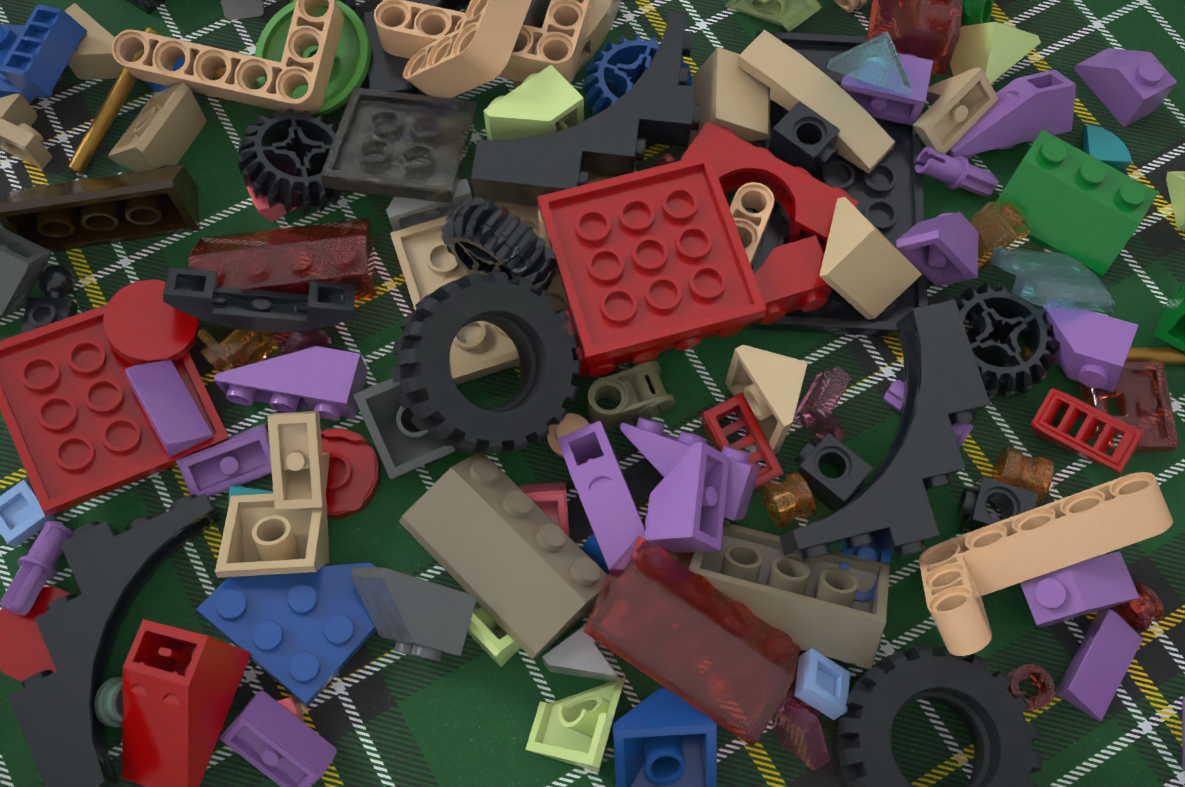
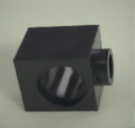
M799 101L773 128L768 150L774 157L793 167L803 168L812 175L818 168L824 171L836 157L838 149L835 148L840 129ZM802 142H808V143H810V144H812V145H807V144H804V143H802Z
M828 433L819 444L811 440L799 453L795 462L800 467L793 480L832 512H835L843 507L864 482L873 467ZM827 463L834 466L838 471L839 478L825 477L820 472L818 465Z
M983 476L970 489L965 488L961 494L957 507V514L963 516L959 531L968 533L1035 509L1039 494ZM986 503H991L998 507L1002 514V520L995 519L988 513Z

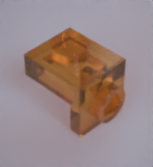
M988 202L969 220L979 232L978 269L985 268L1016 239H1023L1030 233L1023 224L1026 221L1025 216L1010 202L1006 204L1003 202Z
M204 328L196 334L205 345L200 353L218 372L224 366L231 370L263 361L268 356L270 349L276 344L270 332L236 329L220 344Z

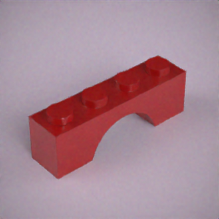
M708 121L680 159L682 161L710 154L724 195L738 191L746 183L756 182L767 186L773 193L774 200L781 206L789 222L788 242L792 243L816 235L823 253H825L837 198L846 197L856 208L859 204V201L851 198L844 190L830 187L812 177L805 169L793 167L774 157L769 150L755 147L738 138L731 130L718 127Z

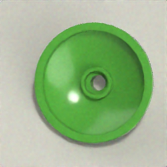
M336 0L344 16L343 27L324 103L317 113L310 115V117L328 114L348 102L362 85L370 64L371 44L367 29L360 17L339 0ZM296 1L279 10L266 24L259 37L255 57L281 62ZM322 6L317 8L313 13V17L323 16L329 7ZM313 45L308 47L304 51L302 58H309L315 55L319 46ZM267 76L257 78L260 88L265 85ZM308 85L297 87L293 92L292 98L298 99L303 97L308 91Z

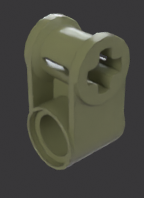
M644 362L629 370L594 381L589 388L586 405V416L590 424L601 421L605 431L613 430L620 427L621 422L632 423L638 421L639 417L646 419L654 418L672 409L676 403L673 395L667 394L659 376L662 371L659 362ZM608 398L615 401L618 407L612 410H605L600 408L596 402L600 399Z

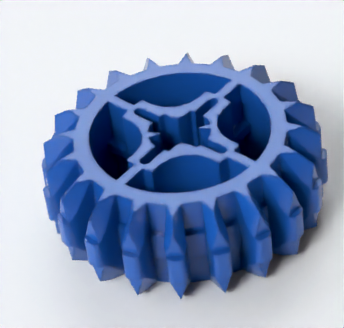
M639 33L634 41H628L622 35L619 45L607 41L604 51L596 50L593 62L588 63L585 80L583 81L585 103L588 109L592 110V116L607 109L629 91L650 66L660 46L657 44L658 41L655 35L649 41H642ZM681 57L680 66L689 67V63H684L683 57ZM689 68L687 86L693 87L692 77H690L691 70Z

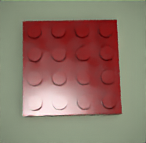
M710 154L537 196L540 214L551 250L554 254L586 364L765 317L766 305Z
M107 305L0 341V411L46 517L176 466L177 460L229 439L189 352H187L184 357L174 361L173 364L212 432L213 437L174 456H168L127 380L125 369L136 366V364H132L116 354L106 337L103 316Z

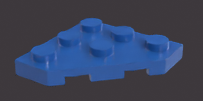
M369 562L324 566L317 572L228 577L196 610L204 620L233 645L251 652L249 658L303 705L308 707L376 631L350 577L353 567L375 566Z

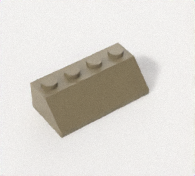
M476 453L452 466L402 515L399 521L468 594L477 596L476 602L532 660L587 617L614 582L596 562L483 453Z
M723 522L721 551L694 552L687 574L679 617L696 621L702 625H711L737 632L750 638H759L789 646L799 651H807L813 648L822 655L837 659L843 663L872 668L886 625L890 564L859 558L855 555H842L843 552L830 549V554L802 561L800 552L784 556L779 539L781 536ZM840 562L849 564V571L839 569ZM876 582L872 600L865 602L855 601L857 590L862 592L868 591Z

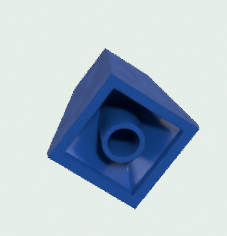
M709 685L659 688L613 723L615 787H717V724Z

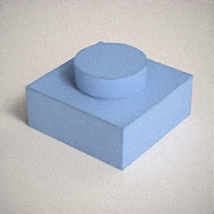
M22 480L0 496V534L9 545L15 548L41 530L46 521L56 519L54 515L48 517L44 515L32 485L26 480Z
M810 648L799 656L794 696L835 720L847 712L846 702L849 693L850 672L813 648Z

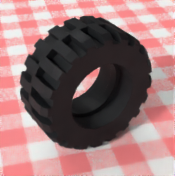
M492 271L486 275H481L479 272L468 274L426 295L415 305L416 310L405 317L400 326L402 331H404L402 338L395 340L392 353L398 356V366L392 368L393 382L400 381L403 393L397 395L402 408L410 407L414 416L411 418V422L419 430H428L431 433L430 439L441 446H452L455 451L463 453L498 454L500 452H514L526 448L529 442H539L549 435L548 426L559 425L566 416L567 412L561 406L565 402L574 401L578 388L571 385L572 376L580 375L581 361L573 360L572 349L579 347L576 334L568 336L564 325L570 320L563 309L554 311L551 308L550 304L554 298L544 289L535 293L530 291L533 286L532 281L520 276L508 280L506 272ZM476 321L489 322L503 330L514 343L520 359V378L514 394L507 403L493 409L480 408L469 402L455 385L450 370V350L457 332L465 325Z
M929 645L914 646L906 652L898 651L886 657L863 673L862 677L850 686L846 702L847 712L835 719L833 723L838 727L837 737L832 738V754L839 755L841 768L835 769L840 784L847 783L848 787H914L903 776L895 762L891 748V729L894 718L902 707L918 699H931L944 704L954 711L964 722L971 735L975 760L971 777L965 787H1038L1036 783L1029 781L1031 773L1042 771V755L1033 753L1032 741L1041 739L1037 723L1027 724L1023 711L1030 709V706L1023 694L1013 697L1007 689L1011 685L1012 680L1001 670L993 674L985 670L988 665L986 659L974 653L965 658L955 656L949 653L945 645L936 650H932Z

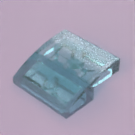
M994 247L990 264L1016 275L1012 290L1013 294L1043 307L1113 312L1115 302L1106 287L1091 270L1076 259L1060 253Z

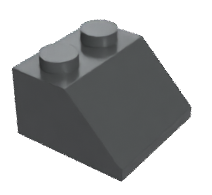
M353 567L350 577L379 636L396 641L393 651L437 662L441 661L443 653L461 656L477 596L388 568Z

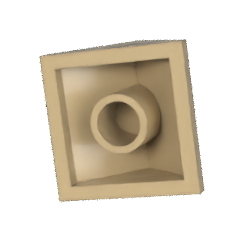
M718 47L692 76L693 87H695L694 104L702 105L699 131L690 130L688 147L707 121L718 127L731 130L738 138L746 142L770 139L771 99L769 97L771 88L738 67V56L740 54Z
M181 82L153 94L107 157L113 162L135 172L155 170L166 165L176 166L207 123L190 87Z
M846 197L837 198L819 277L866 319H875L913 284L922 273Z
M741 345L734 350L725 384L733 396L743 393L773 453L777 454L793 423L808 362Z
M273 493L230 497L215 569L217 578L317 572L330 562L326 496L325 504L321 508L275 510Z

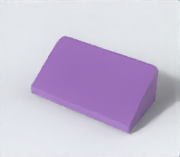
M171 360L136 365L125 369L127 380L169 457L213 437L212 432Z
M267 423L228 436L229 439L177 460L176 463L190 495L196 494L200 496L205 493L210 497L229 490L230 485L239 486L271 474Z
M1110 608L1097 613L1055 694L1097 721H1102L1143 638L1118 613Z
M259 691L219 737L222 742L280 787H311L324 775L337 753L336 748L264 691Z

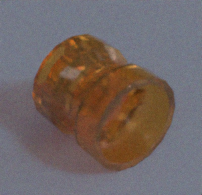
M1005 446L996 461L992 479L1038 493L1037 504H1040L1050 488L1054 473V462L1039 456L1030 459L1024 457L1020 450Z

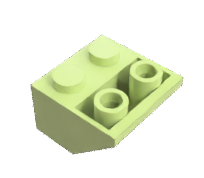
M549 65L539 73L529 75L520 86L507 95L495 98L488 108L483 110L487 139L519 140L545 136L584 122V98L552 65Z

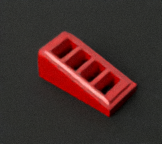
M1051 388L1030 426L1035 436L1120 475L1144 436V433L1055 388ZM1060 409H1062L1066 413L1058 427L1055 428L1051 425ZM1080 417L1085 421L1074 438L1068 434L1077 418ZM1098 425L1104 429L1095 445L1091 447L1086 443ZM1116 433L1123 437L1112 457H1110L1104 451Z
M743 393L737 394L698 414L706 433L717 451L722 452L724 445L742 449L752 443L754 444L757 451L750 454L749 462L755 463L763 459L766 467L759 471L754 489L784 474ZM735 412L738 420L721 428L717 420ZM744 427L748 435L729 444L726 436Z

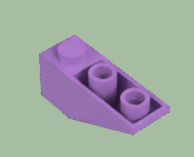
M1057 70L1014 79L996 93L999 100L958 140L948 153L954 158L958 156L972 158L980 152L993 149H1010L1018 143L1036 140L1042 129L1052 135L1072 131L1076 84Z
M315 346L215 374L214 381L226 395V398L236 404L250 406L253 404V401L267 403L271 408L284 413L296 412L297 409L319 411L321 419L339 421L340 417L355 419L358 405L353 394L363 390L368 369L359 353Z
M642 417L638 418L637 424L621 422L619 429L663 477L669 473L694 443L704 442L706 444L707 442L706 438L684 431L680 432L679 438L663 433L664 424ZM724 445L721 453L730 458L724 518L736 521L745 518L761 465L749 462L750 453Z
M601 421L557 438L571 478L613 580L657 563L658 560L651 543L644 541L645 527Z

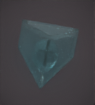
M888 31L829 59L826 67L835 72L910 97L913 89Z

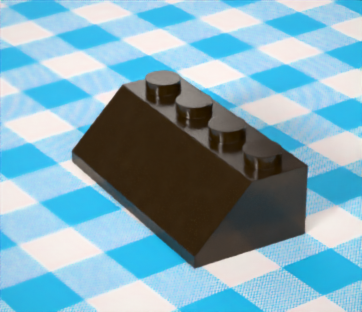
M166 165L155 170L134 173L120 172L113 176L93 179L78 178L72 182L52 185L36 184L30 188L11 190L0 199V223L6 230L52 252L199 231L198 189L185 165Z

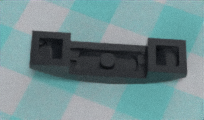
M169 267L163 291V302L193 317L226 327L258 332H298L324 328L352 319L354 317L355 284L310 280L309 295L218 287L216 271Z

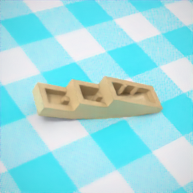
M763 30L738 56V67L771 88L769 99L788 111L801 101L839 128L840 132L835 144V148L838 149L837 154L869 174L893 148L895 141L861 105L800 53L766 30Z

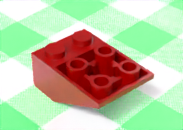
M143 619L123 666L122 778L145 787H200L251 652L207 635Z

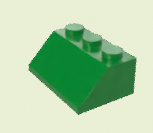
M1042 129L987 216L1101 279L1140 225L1159 192Z

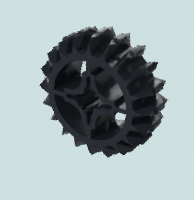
M290 108L284 115H281L272 109L268 118L258 115L254 125L247 126L244 137L239 143L238 154L240 156L238 158V168L240 173L243 174L245 187L253 188L255 199L268 197L267 202L270 208L280 203L284 205L287 214L293 207L300 208L303 214L306 215L310 207L313 206L322 213L327 203L336 205L337 201L340 200V196L345 195L349 190L350 182L355 172L354 148L349 147L348 135L339 134L338 123L326 125L324 114L313 118L310 117L307 110L302 114H295Z
M479 197L473 199L466 198L452 210L446 218V223L441 228L443 234L441 237L444 244L447 245L448 252L456 257V263L462 265L468 274L479 272L481 275H486L492 271L506 272L508 280L520 276L532 281L533 286L530 291L534 293L542 289L546 291L552 283L551 279L556 274L555 269L557 267L552 250L545 246L543 238L535 234L533 227L527 226L520 216L516 217L511 214L507 207L500 208L494 201H485Z
M986 282L979 285L976 291L968 287L962 291L960 297L955 296L951 300L956 301L963 323L968 320L972 326L970 332L974 340L970 345L988 398H993L999 391L1006 400L1011 398L1016 391L1021 395L1029 392L1033 387L1032 384H1040L1044 380L1046 371H1049L1055 364L1056 358L1053 355L1058 350L1057 347L1060 342L1050 338L1053 325L1044 322L1046 317L1045 310L1038 311L1035 308L1038 303L1037 297L1031 298L1028 301L1021 297L1022 287L1015 289L1013 293H1008L1004 282L998 284L994 291ZM1021 336L1026 346L1030 348V354L1026 362L1019 355L1022 350L1017 340Z

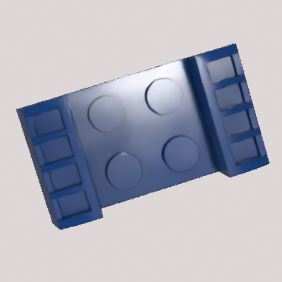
M41 4L36 5L25 25L0 24V98L12 94H21L28 103H32L34 98L51 97L57 81H60L64 68L69 65L73 52L77 51V45L82 36L86 35L87 30L63 9Z

